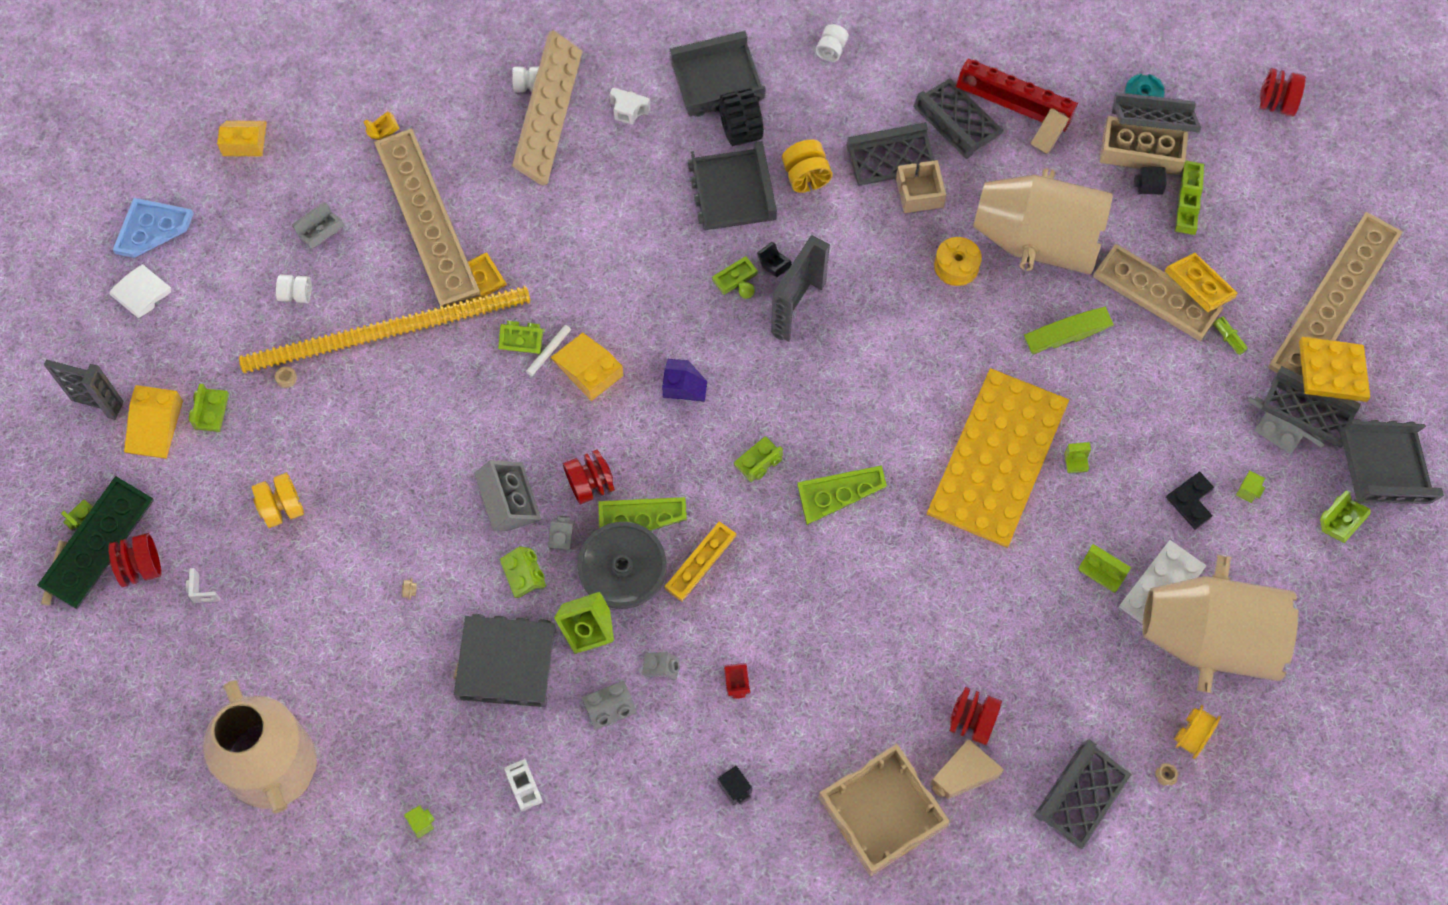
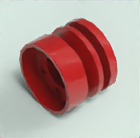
M1271 68L1261 87L1260 110H1266L1270 102L1269 111L1273 112L1277 105L1280 104V114L1294 117L1301 103L1306 76L1292 72L1286 81L1284 70H1281L1277 76V69Z
M598 449L592 451L594 461L591 460L588 453L584 454L585 465L583 466L577 458L562 463L570 487L579 505L593 500L592 489L594 488L600 496L605 495L602 485L605 486L609 493L615 491L611 470Z
M149 533L134 536L132 538V547L126 539L120 540V545L117 541L109 543L110 565L121 587L129 586L130 582L137 584L139 572L145 581L161 577L162 569L155 542Z
M965 687L953 708L949 732L955 733L958 724L962 725L960 736L964 737L970 728L973 729L972 740L987 745L997 720L1002 700L988 695L983 704L978 703L980 692L976 691L973 700H970L968 696L971 689Z

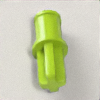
M1224 316L1218 318L1213 323V326L1223 336V341L1228 342L1237 354L1241 355L1247 351L1248 347L1237 335V329L1234 330Z

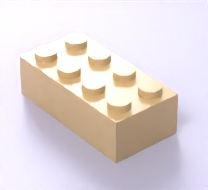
M1108 116L1103 130L1099 163L1136 169L1141 167H1165L1167 174L1180 175L1186 160L1188 131L1119 124L1117 117Z

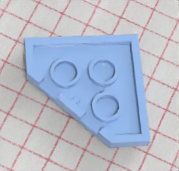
M133 198L113 252L117 255L136 258L186 232L194 213L191 209Z

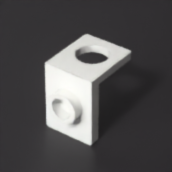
M190 568L189 580H186V592L193 603L220 602L221 598L216 592L199 593V573L195 568Z

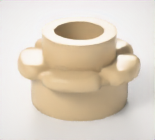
M412 578L410 580H403L402 597L408 598V600L411 599V596H416L417 583H413Z
M1164 763L1156 769L1155 775L1158 777L1160 784L1164 786L1167 784L1174 785L1177 782L1178 770L1173 765Z

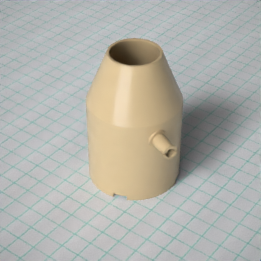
M1049 168L1042 171V176L1034 174L984 182L973 227L1012 256L1022 258L1020 262L1021 269L1024 270L1027 263L1026 271L1032 270L1034 261L1089 275L1092 274L1101 244L1097 243L1100 231L1105 232L1112 203V193L1054 179L1055 171L1051 169L1050 175H1048Z
M1217 555L1215 575H1212V577H1198L1154 587L1149 590L1143 615V637L1188 665L1198 667L1200 674L1196 691L1211 693L1213 675L1216 671L1281 681L1286 675V672L1283 671L1285 663H1291L1297 636L1298 609L1293 607V600L1297 601L1294 591L1232 581L1228 577L1232 557Z
M230 681L223 685L230 703L216 713L205 732L203 741L205 762L211 773L242 802L261 809H272L274 814L286 810L288 808L287 804L297 799L310 785L309 783L317 766L315 745L309 734L282 703L265 696L243 697L238 681ZM263 723L262 736L255 746L244 752H231L234 743L245 731L257 724Z

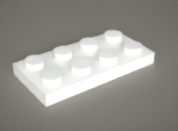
M1169 540L1119 605V608L1143 624L1145 603L1151 588L1198 578L1206 568V565Z

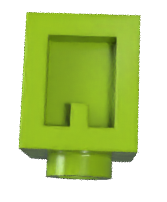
M1090 442L1068 444L1064 453L1067 473L1089 471L1087 458L1091 452Z
M83 499L70 513L61 512V515L65 518L63 523L72 531L75 528L78 529L93 507Z

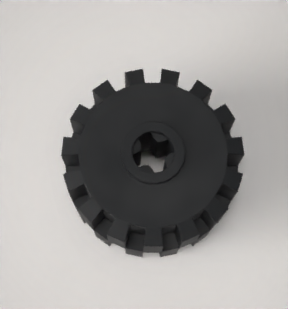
M747 88L720 95L719 110L721 122L731 146L761 140L764 132L763 119L753 90Z

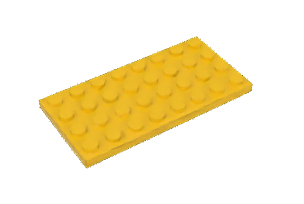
M990 368L926 515L1008 548L1070 399Z

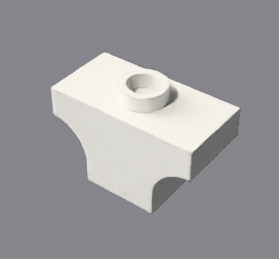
M612 87L610 102L615 106V120L633 125L638 116L649 114L651 109L650 98L637 95L635 92H627Z
M526 759L504 767L521 812L543 803Z

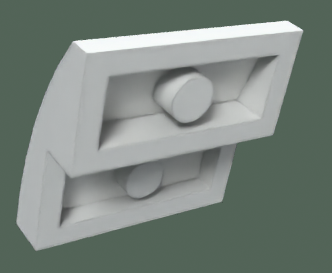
M142 264L121 279L112 288L110 295L137 318H140L152 311L157 301L169 295L171 287Z

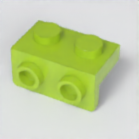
M1345 490L1341 496L1334 500L1333 505L1322 513L1320 517L1322 532L1345 543L1371 514L1370 508L1352 500L1351 493Z
M519 546L500 558L514 598L523 597L535 588L543 589L546 587L544 573L540 570L537 563V555L531 548Z

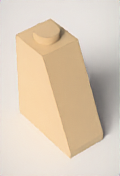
M968 739L932 779V790L939 797L943 798L945 796L947 799H950L999 778L1004 769Z

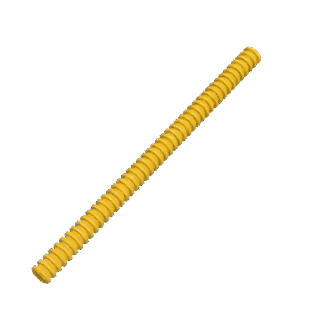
M524 285L521 289L520 287H517V290L512 288L509 292L504 290V293L497 292L498 294L496 295L492 293L491 296L485 295L484 298L481 296L476 300L472 298V301L467 299L464 303L459 301V304L453 303L452 306L447 304V307L444 308L443 306H440L439 309L435 307L434 310L427 309V312L423 310L419 314L415 312V315L408 314L407 317L402 315V318L395 317V320L390 318L387 322L382 320V323L376 322L374 325L370 323L369 326L363 325L362 328L357 326L356 329L350 328V331L345 329L342 333L337 331V334L331 333L330 336L325 334L322 338L318 336V339L313 337L309 341L305 339V342L298 341L297 344L295 342H292V345L285 344V347L280 345L277 349L272 347V350L266 349L265 352L260 350L259 353L253 352L252 355L249 353L244 357L240 355L239 364L242 372L246 374L249 370L254 372V369L260 370L262 367L266 369L267 366L273 367L274 364L277 366L282 362L286 364V361L291 363L294 359L299 361V358L306 359V356L311 358L314 354L319 356V353L325 354L326 351L331 353L332 350L338 351L339 348L342 350L345 347L351 348V345L358 346L359 343L364 345V342L370 343L371 340L376 342L379 338L380 340H383V337L388 339L391 335L393 337H396V334L403 335V332L408 334L411 330L412 332H415L416 329L420 331L424 327L428 329V326L435 327L436 324L438 326L441 323L447 324L448 321L453 323L456 319L457 321H460V318L465 320L468 316L473 318V315L479 316L480 313L485 315V312L488 311L489 313H492L493 310L497 312L498 309L505 310V307L509 309L513 305L517 307V304L524 305L525 302L530 304L531 299L528 288Z

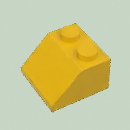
M225 121L219 126L217 145L222 156L262 157L267 122Z

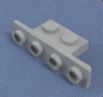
M1258 396L1255 399L1252 397L1248 399V402L1259 409L1264 404V400ZM1268 412L1265 413L1254 430L1290 454H1292L1303 436L1321 448L1325 445L1322 442V438L1309 434L1303 429Z

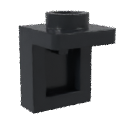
M774 242L769 243L757 253L762 267L775 277H779L792 265L789 258L778 252Z

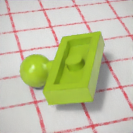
M745 256L712 276V281L723 295L739 287V295L744 299H750L755 294V288L747 281L758 275V270L748 257Z

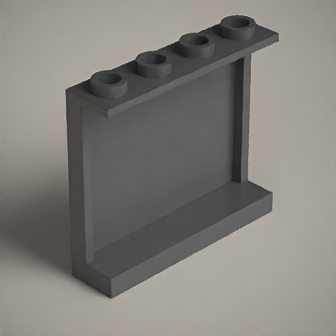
M746 31L670 48V61L689 117H700L712 111L720 112V95L751 88L758 102L765 99L766 88L762 86L748 47Z
M763 141L755 142V149L695 157L694 151H691L688 168L689 172L694 174V177H691L692 189L697 190V194H694L696 207L700 206V212H697L699 224H703L704 231L777 220V208Z
M813 235L809 237L773 293L771 333L779 340L785 339L790 341L792 313L809 286L812 285L822 290L826 285L830 244Z
M1353 419L1340 429L1357 502L1431 504L1444 496L1442 488H1433L1429 478L1418 432L1426 427L1425 424H1416L1413 421L1397 423V421L1379 422V420L1361 421L1360 419Z
M481 614L465 616L454 688L456 700L547 707L546 695L554 633H556L555 623L545 619L538 620V622L529 621L527 618L509 620L504 616L485 618Z

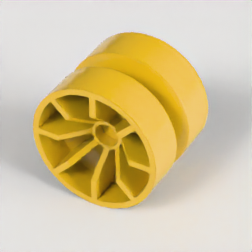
M813 139L803 140L791 145L783 152L781 159L788 173L792 189L795 192L805 193L810 191L808 182H810L812 190L822 188L832 179V170L826 159L822 144L819 141Z
M288 472L273 477L276 489L274 493L266 481L251 486L257 512L260 518L264 519L269 529L283 523L282 510L285 511L290 520L305 515Z

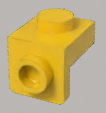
M389 111L385 112L374 122L368 119L363 121L366 126L365 131L371 139L381 140L391 136L400 129L393 114Z

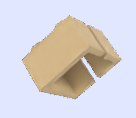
M938 160L921 162L919 164L918 177H915L916 163L897 167L896 182L899 194H901L900 199L904 213L944 208L946 191Z

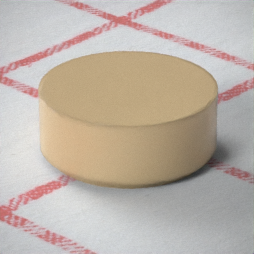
M281 367L275 373V381L280 387L289 388L296 383L297 375L291 367Z

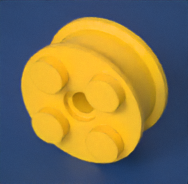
M964 237L948 238L937 249L934 270L937 276L949 285L963 286L969 284L978 275L982 261L981 251L970 239Z
M1201 705L1198 709L1195 707L1190 711L1186 718V721L1189 722L1186 728H1180L1174 737V740L1177 741L1175 748L1182 747L1193 754V759H1196L1221 719L1220 715L1215 717L1203 710L1204 705Z

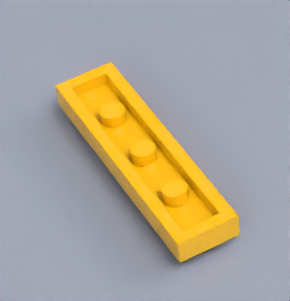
M719 521L664 586L665 590L683 602L736 538L737 533Z

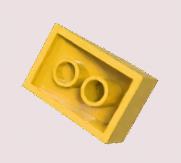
M581 333L551 356L556 365L590 401L594 400L624 376L623 367L617 359L585 333Z
M135 385L129 404L124 453L167 459L183 400L177 391Z

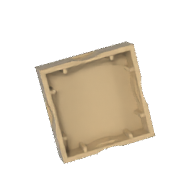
M898 744L870 760L860 770L846 775L819 793V800L870 877L947 828L950 823L932 794L920 782L916 770Z

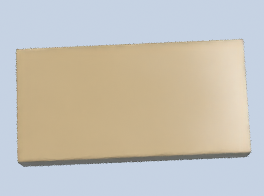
M1053 108L1050 109L1031 144L1049 154L1069 118Z

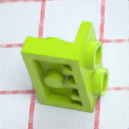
M507 320V324H501L498 349L541 354L545 329L540 328V324L528 323L527 327L519 326L518 321Z
M199 383L198 390H195L193 395V410L191 409L189 412V422L195 430L221 431L229 397L228 391L207 389L204 384Z
M764 436L734 461V466L750 482L755 479L760 480L767 473L766 470L771 465L775 467L782 461L783 448L781 446L777 448Z
M1092 544L1078 570L1113 593H1116L1131 567L1095 544Z

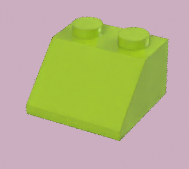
M601 592L563 603L554 617L574 654L614 641L611 612Z

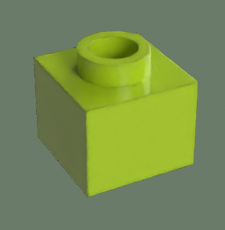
M1249 470L1236 496L1250 503L1253 502L1255 497L1260 499L1265 490L1262 484L1266 478Z
M418 805L404 814L418 839L435 829L431 823L435 819L428 808L423 810L421 805Z

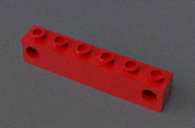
M969 58L961 67L955 86L1042 123L1050 109L1053 108L1069 118L1063 129L1064 132L1069 127L1078 105L1077 102L1068 97L1060 96L1051 90H1045L1031 82L1023 81L1014 75L1006 74L997 68L989 67Z

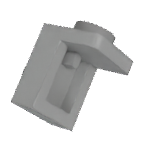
M558 515L557 518H553L550 523L549 548L571 549L575 520H570L569 516Z
M669 652L645 653L642 675L645 677L666 676L671 680H677L680 660Z

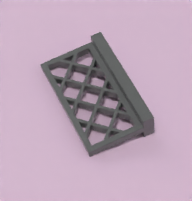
M949 78L926 93L924 91L918 93L913 107L964 158L968 159L973 155L974 151L1001 135L1004 130L962 89L955 87L956 83ZM950 86L954 90V94L945 93L944 89ZM930 97H940V103L934 102ZM943 98L953 99L954 105L943 103ZM957 100L965 101L968 107L958 106ZM943 109L953 110V116L948 115ZM957 111L966 112L967 118L958 117ZM971 113L978 114L981 120L971 119ZM956 122L966 123L967 129L961 128ZM970 124L981 126V130H970ZM984 126L992 127L995 132H984ZM970 135L979 136L980 141L976 143Z
M1115 93L1112 114L1117 115L1119 124L1200 133L1201 130L1195 113V101Z
M922 122L848 137L846 146L850 153L858 186L896 179L897 173L894 172H897V167L902 160L908 164L916 163L915 175L918 174L919 164L917 162L921 156L929 161H935L927 133V123ZM924 139L925 147L922 151L912 145L915 140ZM901 143L907 147L903 155L893 149L896 144ZM882 147L888 151L884 158L873 153L876 148ZM909 149L919 154L915 162L905 157ZM863 151L868 156L862 162L856 158L855 152ZM890 153L900 158L895 166L886 161ZM870 157L880 162L876 170L866 164ZM882 164L893 169L889 175H883L878 172ZM863 168L873 173L870 178L861 179L860 172Z
M46 359L44 366L71 401L100 408L107 418L116 420L124 401L99 365L90 363L88 369L85 370Z
M1281 366L1273 378L1272 385L1261 410L1341 448L1343 446L1342 438L1340 437L1339 439L1333 436L1330 430L1337 429L1340 434V429L1347 425L1348 421L1354 419L1361 404L1354 400L1304 394L1303 376ZM1276 387L1285 390L1287 393L1280 394ZM1297 397L1307 401V403L1300 404ZM1290 398L1294 405L1287 407L1283 399ZM1277 400L1281 408L1277 409L1269 405V403ZM1316 406L1326 410L1327 412L1320 413ZM1310 407L1314 415L1307 416L1303 408ZM1297 410L1301 418L1292 416L1290 411ZM1336 415L1347 420V422L1340 423ZM1330 417L1334 424L1327 426L1323 418ZM1317 419L1321 427L1316 428L1312 426L1310 421Z
M1090 739L1082 742L1033 815L1039 821H1044L1080 849L1084 848L1132 775L1096 748L1097 744ZM1094 754L1102 760L1103 769L1092 770L1091 759ZM1116 770L1123 775L1119 783L1111 784L1109 771ZM1104 772L1106 785L1096 786L1093 773ZM1089 774L1091 787L1080 788L1078 780L1080 775ZM1107 788L1109 799L1107 802L1099 803L1096 789ZM1092 790L1094 804L1083 805L1081 791ZM1076 792L1079 806L1068 807L1066 796L1068 793ZM1095 806L1097 817L1093 821H1086L1084 808ZM1079 809L1082 822L1071 824L1068 810ZM1064 811L1065 825H1058L1052 820L1056 812ZM1083 825L1085 835L1081 841L1073 836L1072 826Z

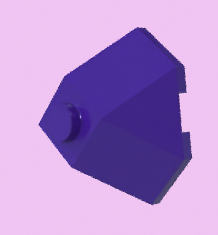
M667 359L662 385L663 398L705 402L707 380L689 360Z

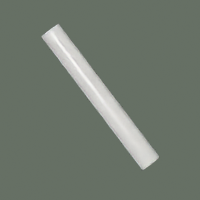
M567 325L562 327L526 370L527 374L533 376L571 331L570 327Z

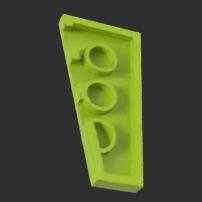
M882 465L797 482L806 525L887 487Z
M686 497L598 501L599 528L615 522H631L652 531L687 520Z

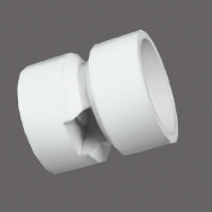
M827 25L816 47V54L821 59L837 62L842 54V48L845 47L849 38L848 32L839 25Z
M513 67L514 93H523L527 89L532 93L539 67H530L528 71L524 67Z
M280 274L276 282V298L278 301L291 302L294 299L296 303L310 302L312 292L310 277L297 276L294 279L292 275Z

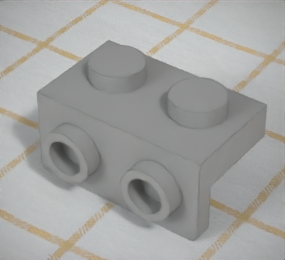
M325 202L292 224L300 240L311 249L319 246L322 241L336 234L339 229L345 226L342 220L332 213Z
M624 680L581 697L594 730L636 714L632 697Z

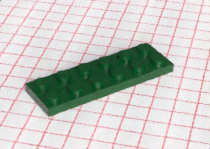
M115 476L37 586L77 610L110 564L109 543L117 541L120 545V540L127 539L154 499Z

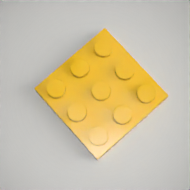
M1302 337L1300 339L1299 346L1304 394L1368 402L1371 397L1364 345Z

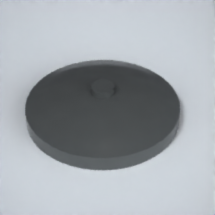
M615 522L600 527L586 539L579 552L577 567L581 584L588 595L601 592L609 608L629 609L647 602L658 592L666 576L667 563L661 542L650 530L631 522Z

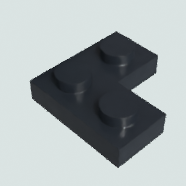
M1200 471L1166 496L1167 500L1194 530L1213 516L1199 501L1214 489V486Z

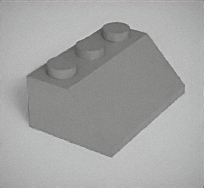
M489 460L474 473L493 531H510L542 520L523 463Z

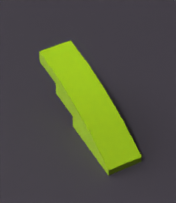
M1185 160L1180 182L1175 232L1196 235L1201 194L1203 191V163Z
M1106 306L1045 325L1024 334L1031 353L1034 355L1050 347L1058 348L1073 340L1074 342L1081 341L1114 326Z

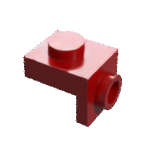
M747 664L724 665L727 695L732 696L733 699H740L746 697V694H750Z

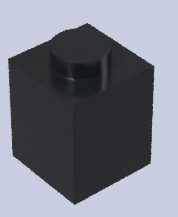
M1141 167L1138 175H1135L1134 186L1138 187V194L1163 195L1167 186L1165 167Z
M737 765L717 778L718 785L732 805L736 803L741 805L751 798L752 786Z

